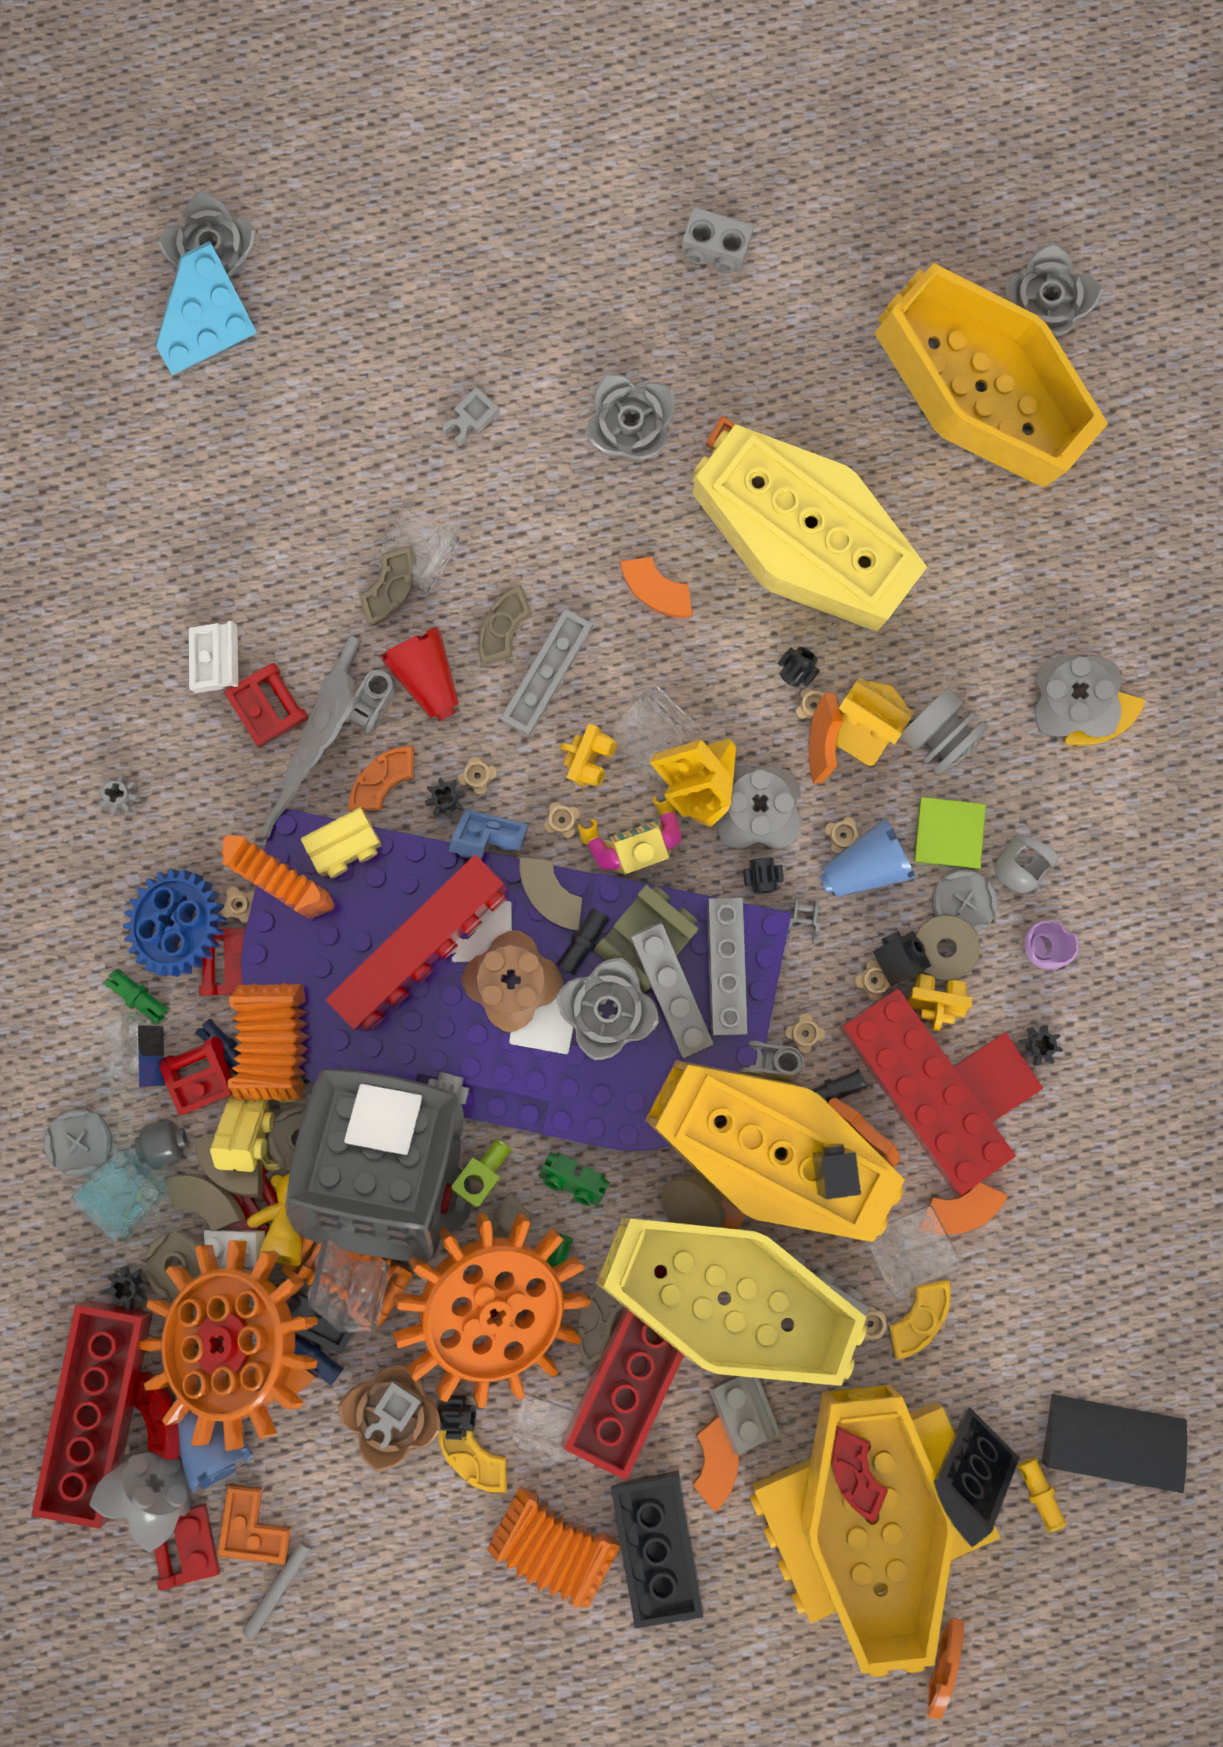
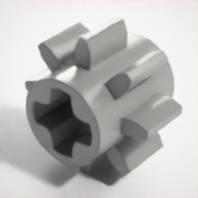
M119 774L117 781H112L106 777V784L103 789H97L96 791L104 799L100 802L99 806L104 809L112 806L111 814L114 816L120 814V809L133 813L130 806L134 801H141L133 792L138 788V785L134 782L126 785L127 778L122 774ZM123 791V798L117 797L116 800L113 798L114 793Z
M439 1072L437 1080L429 1079L428 1085L455 1093L461 1104L466 1103L469 1088L462 1087L463 1077Z

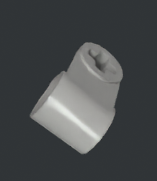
M373 670L365 676L354 695L355 700L352 710L345 720H351L363 727L368 735H372L375 732L396 694V684L389 674L382 670ZM385 680L388 682L385 692L381 694L373 693V685L377 681ZM358 712H361V713L367 715L368 718L364 717L363 715L359 714Z
M751 1040L748 1046L757 1051L756 1065L743 1066L738 1069V1072L756 1074L755 1076L793 1084L798 1080L804 1061L802 1054L796 1048L764 1044L760 1041ZM788 1062L793 1065L795 1070L785 1071L780 1068L779 1063Z

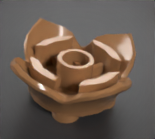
M518 930L508 931L499 935L492 941L489 949L484 954L474 957L468 963L461 977L466 994L485 1008L487 1017L495 1026L509 1033L525 1027L532 1020L536 1009L553 1002L564 985L558 967L551 960L539 954L537 945L531 937ZM509 971H515V976L521 977L520 984H515V989L510 990L508 985L502 982V978L504 975L508 976Z
M393 1365L383 1368L372 1381L351 1388L338 1404V1413L342 1423L348 1430L358 1434L360 1438L359 1450L362 1458L375 1472L395 1467L405 1458L410 1449L414 1447L423 1448L430 1445L441 1431V1421L437 1407L425 1394L421 1380L418 1379L415 1382L408 1368L404 1365ZM395 1380L421 1397L422 1401L402 1431L394 1426L392 1427V1440L386 1448L382 1449L380 1445L385 1438L384 1433L381 1430H375L367 1439L365 1432L371 1423L381 1419L373 1411L392 1381Z

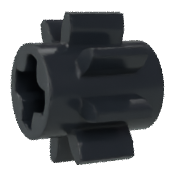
M798 647L796 651L793 648H789L777 663L783 667L780 671L781 678L793 687H799L801 683L807 687L820 672L815 667L818 662L817 657L805 647Z
M439 778L438 786L435 788L427 787L428 791L432 794V798L427 799L425 804L426 806H436L433 812L436 818L441 812H444L449 819H452L453 810H464L463 806L459 803V799L464 798L466 794L464 791H455L458 784L456 780H453L448 785L444 783L442 778ZM449 791L453 801L451 803L444 802L443 805H440L439 794L446 795Z
M773 857L750 860V868L743 871L744 885L752 886L753 894L778 891L777 883L784 881L783 866H775Z
M1042 1025L1039 1033L1033 1027H1028L1027 1033L1029 1037L1018 1040L1020 1044L1025 1045L1026 1051L1021 1054L1022 1057H1033V1066H1040L1042 1058L1048 1064L1055 1063L1052 1055L1055 1052L1063 1051L1061 1047H1057L1056 1040L1060 1037V1034H1049L1048 1025ZM1042 1040V1043L1047 1045V1049L1040 1051V1048L1035 1046V1041Z
M124 1266L120 1270L121 1277L114 1273L108 1276L112 1284L104 1293L111 1294L114 1299L111 1306L114 1307L120 1303H125L126 1310L134 1308V1299L139 1302L147 1299L142 1291L143 1288L150 1284L148 1281L143 1282L140 1277L143 1269L130 1273L129 1266ZM129 1281L131 1283L129 1286L131 1293L125 1295L123 1293L125 1286L122 1283Z
M451 1395L446 1404H439L437 1408L441 1421V1430L446 1431V1439L462 1440L463 1437L467 1436V1431L472 1432L475 1428L476 1407L475 1405L466 1404L467 1396Z

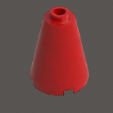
M438 626L427 630L426 634L422 636L416 635L380 655L384 664L429 718L436 716L438 721H441L456 713L454 706L458 705L459 701L442 634Z

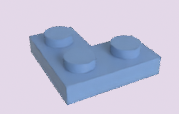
M465 809L451 839L449 852L457 853L465 858H472L476 855L479 859H482L488 843L497 845L504 850L514 849L520 851L526 838L528 824Z

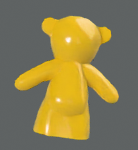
M290 1174L284 1176L274 1175L271 1178V1184L276 1188L278 1203L253 1214L248 1219L247 1224L250 1228H257L272 1221L260 1247L258 1257L262 1251H276L279 1253L275 1264L300 1266L302 1260V1239L289 1223L285 1208Z

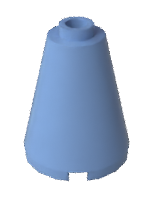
M886 818L877 823L823 867L825 874L821 875L820 879L828 894L834 892L837 897L909 881L915 878L916 875L892 826Z
M176 1396L172 1399L173 1402L177 1400ZM189 1410L183 1420L178 1423L179 1452L188 1487L192 1493H196L199 1485L204 1490L220 1482L235 1472L233 1470L235 1468L234 1463L243 1458L246 1464L254 1455L244 1440V1448L225 1451L223 1421H215L209 1444L202 1446L192 1445L191 1441L198 1416Z

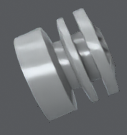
M949 687L900 736L913 751L918 750L926 743L931 747L923 760L926 764L937 754L943 759L933 769L938 776L943 771L956 766L979 744L978 742L984 731L988 728L983 721L973 731L966 726L977 716L974 712L961 720L956 716L964 702Z

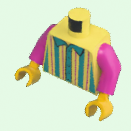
M656 796L653 798V803L661 817L659 820L603 840L600 838L596 820L590 819V828H582L579 823L578 830L581 842L588 845L600 868L622 874H628L670 858L671 849L680 843L682 837L675 814L676 809L668 799L658 802Z

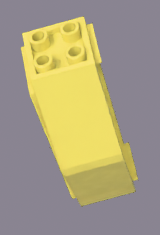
M735 424L730 432L724 430L714 443L713 447L715 449L710 459L704 456L694 470L695 476L692 479V482H694L692 494L760 585L774 594L878 632L926 570L927 566L858 474L844 464ZM756 477L762 478L764 486L757 489L752 485V480ZM814 517L817 520V526L815 528L807 527L805 519ZM865 556L869 558L870 566L868 568H862L859 565L858 560L860 557Z
M622 1218L596 1284L691 1362L715 1374L842 1386L844 1379L848 1380L853 1371L855 1361L852 1359L855 1347L856 1345H861L867 1331V1326L864 1325L866 1316L773 1240L755 1231ZM656 1266H665L667 1273L664 1278L659 1279L654 1275ZM723 1291L730 1295V1301L726 1305H721L718 1302V1295ZM785 1318H790L793 1321V1328L790 1331H784L781 1327V1322Z

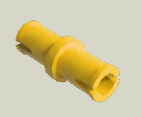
M1031 1457L1018 1463L1017 1468L1020 1470L1030 1492L1028 1498L1032 1504L1036 1505L1046 1531L1054 1532L1065 1527L1067 1522L1054 1498L1056 1492L1052 1485H1048L1037 1457Z

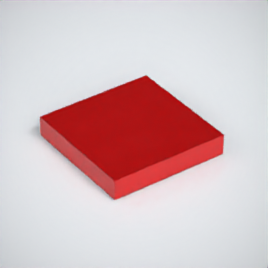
M1006 1032L953 1066L992 1122L1043 1089Z

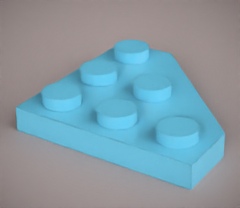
M210 241L180 256L177 274L165 307L163 322L156 338L155 345L172 375L257 333Z

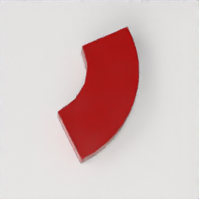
M150 1371L140 1372L133 1406L141 1412L146 1423L148 1434L147 1449L166 1460L178 1459V1423L165 1425L162 1421L173 1405L172 1398L167 1388L146 1390L144 1384L155 1374Z
M836 1425L831 1453V1466L835 1481L851 1507L865 1519L875 1523L888 1489L879 1483L870 1471L867 1457L870 1441Z

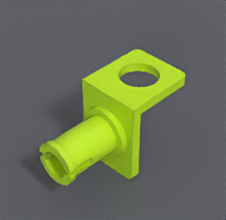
M494 1139L492 1145L479 1161L474 1157L470 1160L451 1186V1190L470 1205L478 1208L499 1180L500 1176L496 1174V1171L511 1153V1149L502 1141ZM471 1176L483 1185V1189L479 1194H470L465 1190L464 1181L467 1177Z

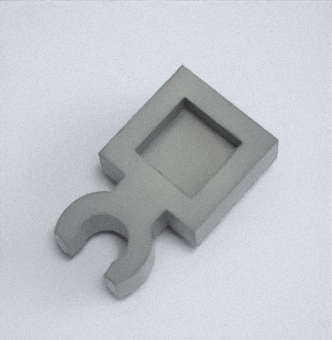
M475 387L454 408L458 418L446 421L442 428L443 433L447 435L451 430L458 429L460 434L454 440L455 444L460 446L467 440V432L472 429L478 435L500 413L499 407Z
M393 1380L373 1411L381 1419L370 1424L365 1432V1437L368 1439L373 1431L381 1430L385 1438L380 1448H386L393 1437L392 1427L394 1426L402 1431L422 1401V1398Z

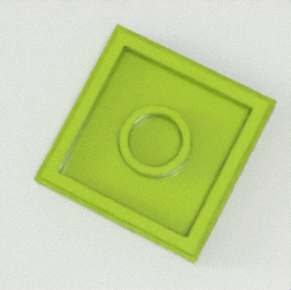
M927 797L919 798L914 863L979 870L981 868L986 804Z

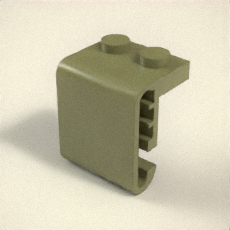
M645 885L639 892L637 899L593 950L605 961L613 958H622L636 970L640 989L644 994L651 986L629 935L660 921L665 928L677 957L699 930L694 925L697 919L684 908L677 911L668 903L671 899L668 894L658 886L651 889L648 885Z

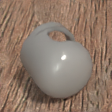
M1017 834L997 859L995 873L1000 882L1007 888L1018 893H1028L1039 885L1040 879L1049 869H1053L1058 862V856L1049 846L1032 838ZM1025 848L1033 849L1045 859L1043 860L1035 855L1026 870L1016 863V858Z

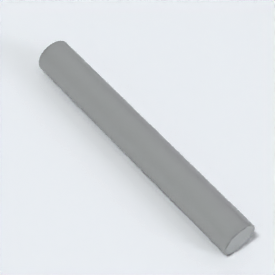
M303 1541L299 1542L242 1631L247 1638H255L312 1549Z

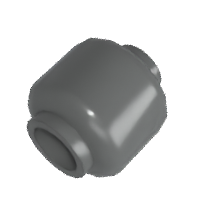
M171 1120L144 1126L140 1130L139 1136L135 1138V1149L141 1163L146 1162L151 1168H159L179 1162L183 1157V1149L188 1147V1138L184 1128L178 1129L177 1125Z

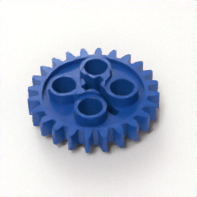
M169 869L168 874L157 872V880L146 879L147 889L137 887L140 898L138 900L130 898L129 900L135 907L133 911L129 910L124 913L131 917V922L123 925V928L131 930V934L126 936L124 941L134 943L129 949V953L138 955L135 962L146 965L145 970L155 972L162 976L170 975L174 977H179L180 973L192 974V966L197 968L203 967L202 957L213 958L209 951L211 946L220 947V944L215 940V936L225 934L223 930L218 928L219 923L226 921L225 917L218 916V912L225 905L215 902L220 893L211 890L213 884L203 880L201 875L192 874V872L184 869L181 871ZM171 896L170 904L167 905L168 899ZM196 910L197 914H196V917H195L194 920H193V917H192V916H193L194 911ZM156 925L155 934L152 936V930ZM181 940V947L178 950V943Z

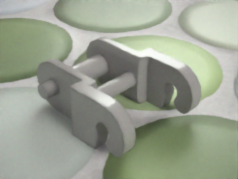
M795 898V903L790 904V908L794 910L792 919L790 918L786 940H790L792 924L798 922L811 924L814 927L813 944L818 943L821 923L816 921L818 912L821 913L822 908L818 907L819 902L816 901L814 906L799 904V900ZM798 910L812 912V920L798 918Z

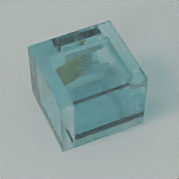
M119 1150L71 1198L114 1242L119 1236L126 1239L170 1194L165 1186L131 1151Z

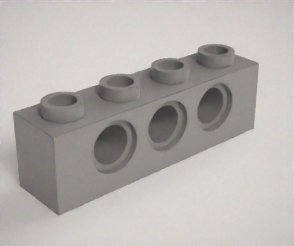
M710 898L706 902L711 1036L747 1035L743 898Z

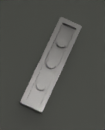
M566 608L563 610L503 713L501 722L530 737L592 630L593 623Z
M658 921L630 934L629 937L682 1058L713 1045V1041L663 924Z

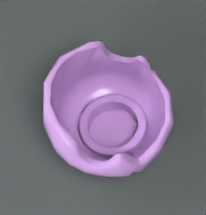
M1040 921L1029 927L1023 940L1028 959L1035 966L1048 970H1056L1069 964L1074 960L1079 951L1077 935L1065 930L1062 922ZM1042 938L1046 939L1049 942V952H1047V949Z

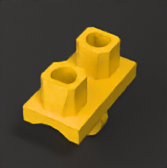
M589 723L583 737L575 735L571 745L567 743H561L559 750L567 754L563 765L570 768L566 778L573 781L574 785L582 788L586 784L600 787L606 770L594 765L598 754L611 759L617 748V742L607 736L598 726Z
M919 974L907 997V1001L914 1010L921 1011V1019L931 1020V1030L940 1031L942 1022L954 1024L955 1017H965L967 1010L972 1007L973 997L967 996L966 982L950 980L946 984L945 992L934 991L935 978L930 975Z

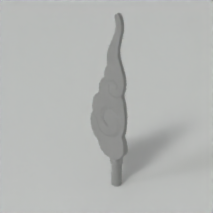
M349 636L338 662L334 665L331 673L325 678L321 686L318 702L306 722L298 749L293 754L289 763L281 796L264 824L261 837L265 840L270 837L275 822L294 798L300 783L307 776L310 768L318 762L324 749L335 740L342 724L352 710L355 700L353 691L354 679L349 675V667L361 643L356 637Z

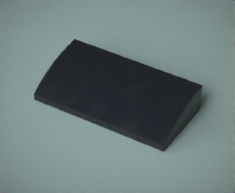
M1052 1394L1042 1463L1051 1469L1184 1494L1187 1465V1420Z
M969 1407L963 1414L934 1479V1485L939 1500L952 1524L971 1547H974L992 1533L1019 1457Z
M679 1470L612 1485L611 1492L635 1629L703 1618L704 1609Z

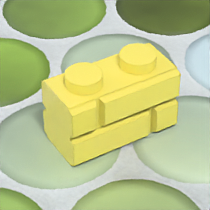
M361 807L301 838L317 872L323 877L329 875L330 878L337 877L348 870L346 865L356 859L361 863L373 858L378 854L376 849L382 846Z
M234 1095L228 1097L210 1148L214 1167L218 1170L233 1171V1169H236L237 1171L253 1172L255 1170L258 1159H263L266 1153V1133L272 1132L274 1128L273 1121L275 1115L274 1112H270L268 1100H237Z

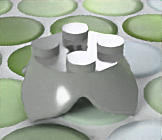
M201 190L188 202L184 211V223L181 226H171L166 229L157 243L166 258L176 267L182 254L208 241L211 244L215 243L216 246L213 248L228 277H231L240 271L241 264L252 251L256 231L248 220L232 218L226 205L219 198Z
M1052 242L1032 256L1024 273H1015L1010 276L1004 291L1008 301L1036 314L1048 325L1054 337H1060L1069 333L1078 319L1086 316L1094 309L1101 297L1103 288L1095 278L1087 274H1075L1072 268V260L1068 253L1058 244ZM1044 295H1050V300L1054 299V301L1047 300Z
M604 374L595 390L594 405L596 413L587 425L589 441L602 452L619 455L622 458L645 460L658 456L667 444L668 435L666 428L675 410L673 388L658 382L637 387L629 378L623 375ZM630 418L631 421L636 419V425H625V419Z
M1065 655L1045 661L1037 675V686L1041 690V697L1036 707V719L1040 731L1046 735L1056 737L1067 736L1077 730L1092 737H1103L1113 734L1121 717L1118 691L1122 684V677L1117 665L1113 661L1101 656L1073 657ZM1073 688H1084L1087 698L1084 700L1081 697L1077 700L1073 698Z
M749 766L735 767L731 809L717 823L721 842L735 848H747L755 843H763L769 848L778 849L793 844L800 827V817L796 807L800 789L793 773L777 766H768L762 769ZM752 799H764L767 811L763 813L760 809L758 813L752 809L754 805Z
M622 958L603 961L595 967L591 975L569 981L557 994V1004L561 1016L574 1027L576 1041L580 1049L593 1060L613 1057L620 1052L626 1043L639 1041L647 1037L659 1023L655 1003L641 991L636 970ZM607 1000H611L614 1002L613 1007L618 1008V1012L616 1015H610L609 1019H604L601 1017L603 1012H598L599 1004L605 1005Z
M152 1452L128 1453L121 1456L117 1462L118 1467L98 1483L89 1506L102 1516L110 1519L126 1518L129 1522L130 1535L134 1541L150 1553L168 1540L175 1529L179 1516H185L190 1511L191 1499L187 1490V1480L183 1470L180 1468L179 1458L166 1460Z

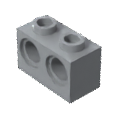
M693 207L682 240L681 255L686 256L687 260L695 264L707 262L716 265V268L724 273H732L733 271L741 273L752 240L754 225ZM703 236L706 237L708 240L705 242H699L695 239V237ZM733 245L737 247L738 250L729 251L725 248V246Z

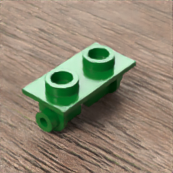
M550 1152L538 1177L544 1179L543 1183L553 1190L561 1191L563 1189L573 1194V1198L582 1205L591 1206L593 1204L598 1207L610 1183L604 1179L605 1175L584 1166L578 1176L573 1173L578 1162L559 1152L556 1155Z

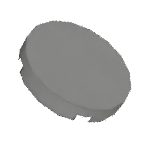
M958 870L946 875L936 885L932 895V910L935 917L942 914L957 915L968 921L974 930L979 932L984 930L995 917L998 910V895L993 884L987 878L985 879L980 875V873L973 870Z
M72 1109L59 1114L44 1135V1151L49 1163L68 1176H84L98 1170L107 1161L112 1150V1134L108 1123L99 1114L88 1109Z

